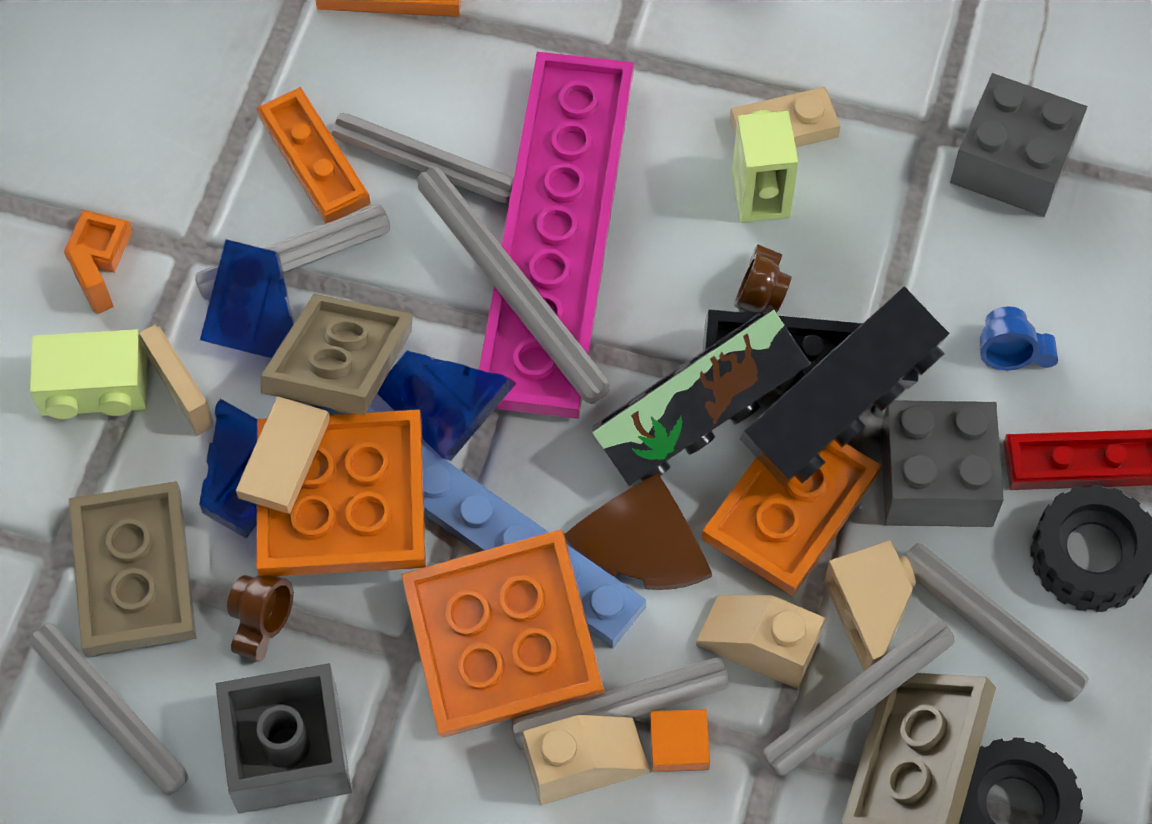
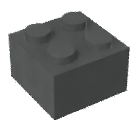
M992 73L958 150L950 183L1045 217L1076 142L1088 106Z
M894 400L886 408L881 425L885 526L993 527L1004 501L997 403Z
M330 663L215 683L228 793L238 814L352 793L337 686Z

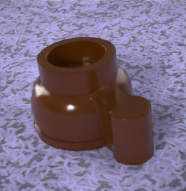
M759 244L756 245L749 267L738 290L734 303L735 307L752 313H759L771 305L776 313L779 311L792 276L780 272L781 253Z
M242 575L233 584L228 596L227 610L231 617L240 620L237 633L231 643V651L233 653L257 662L263 660L267 653L270 638H273L282 630L291 613L294 590L292 583L288 579L259 575L254 578Z

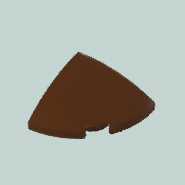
M659 473L605 503L565 533L567 545L616 579L617 573L631 578L644 580V588L648 590L683 588L712 577L711 569L692 530Z

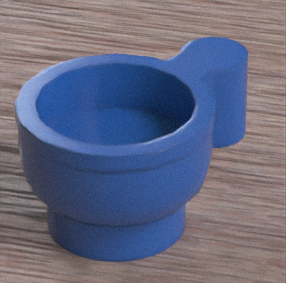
M1006 306L997 308L987 315L979 341L981 360L987 366L996 370L1010 371L1021 369L1031 363H1036L1043 368H1050L1058 363L1055 337L1052 334L1036 333L1034 326L1027 320V315L1023 310L1017 307Z

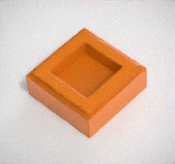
M82 210L64 249L67 261H69L66 255L68 253L67 249L84 242L97 268L115 273L133 232L130 221Z
M82 242L67 249L68 253L66 255L74 275L93 312L96 311L97 314L113 308L114 306L105 282L85 243Z
M707 709L650 711L652 772L709 770L710 753Z

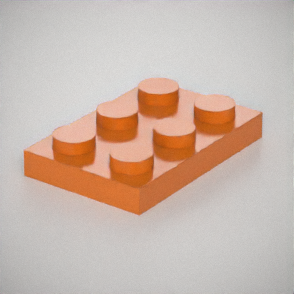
M834 441L820 454L826 463L803 484L794 477L783 487L756 457L702 530L701 539L793 597L876 480L882 465L846 444L841 448Z

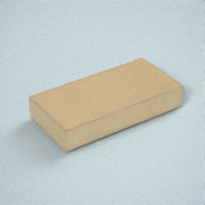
M155 324L139 332L150 362L196 436L213 428L212 424L214 422L206 399L160 326L157 327Z
M277 396L237 486L236 493L238 498L290 514L329 424L330 417L328 411Z

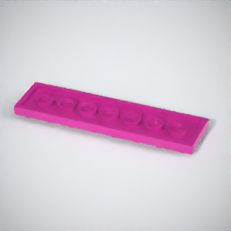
M537 51L501 246L589 355L634 75V62ZM494 286L474 393L475 406L579 419L582 397Z

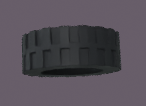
M1092 484L1091 487H1082V485L1072 487L1070 492L1065 494L1062 492L1057 495L1051 506L1047 505L1032 537L1034 540L1030 547V557H1033L1034 564L1032 568L1035 575H1039L1042 580L1041 585L1047 592L1051 591L1057 596L1056 600L1065 605L1068 603L1076 606L1077 610L1086 611L1087 609H1093L1096 612H1105L1108 608H1119L1126 605L1129 598L1132 597L1134 599L1140 593L1152 573V517L1148 511L1145 512L1140 507L1141 503L1135 498L1122 494L1123 491L1116 488L1107 489L1103 488V485ZM1086 524H1095L1107 528L1117 537L1120 543L1121 557L1119 562L1112 569L1104 572H1091L1081 568L1072 560L1068 552L1067 541L1071 532Z
M1013 737L1012 740L1003 741V738L992 741L989 746L984 748L982 745L979 749L959 824H996L991 819L987 810V795L996 783L1005 779L1023 780L1038 791L1043 802V816L1039 824H1079L1083 814V810L1080 809V803L1083 800L1082 790L1076 784L1077 776L1072 768L1068 769L1063 762L1064 758L1057 752L1052 753L1045 748L1046 745L1037 741L1035 743L1024 741L1025 738Z

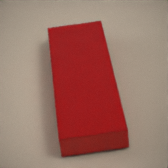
M1152 429L1006 434L1003 441L1009 490L1063 489L1080 485L1082 487H1091L1092 484L1103 485V487L1152 486Z

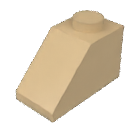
M891 540L829 560L824 580L863 671L887 654L916 583L909 560L904 555L898 556Z
M718 595L696 640V646L798 690L819 644L825 617L773 595Z
M576 715L523 731L525 756L541 805L650 773L633 718Z

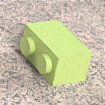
M760 110L747 115H738L732 177L740 223L790 218L798 169V157L789 110L778 112Z
M139 329L32 336L30 393L41 416L69 419L82 413L102 412L106 415L121 416L129 413L131 410H147L148 356L141 340Z

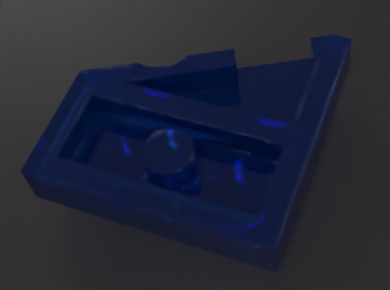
M225 239L200 341L272 359L294 325L280 254L275 251Z
M407 350L389 371L377 394L394 411L420 410L422 439L441 458L452 461L517 383L502 374L478 370L463 364L443 361Z
M220 398L215 406L216 424L213 442L209 443L206 460L208 472L207 477L202 483L199 506L204 515L247 539L257 525V504L239 499L236 489L257 443V419Z

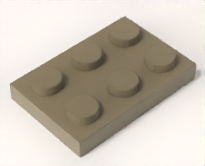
M313 294L261 375V393L279 396L295 402L332 408L340 413L365 415L412 332L413 314Z
M174 481L69 498L80 639L84 655L89 657L197 639L182 497L178 482Z
M916 673L877 703L841 824H959L996 691L995 685L987 677Z

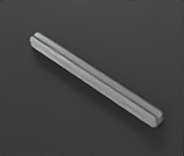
M431 167L426 172H422L417 178L418 190L586 403L594 404L604 398L609 393L610 384L608 379L442 170L437 167Z

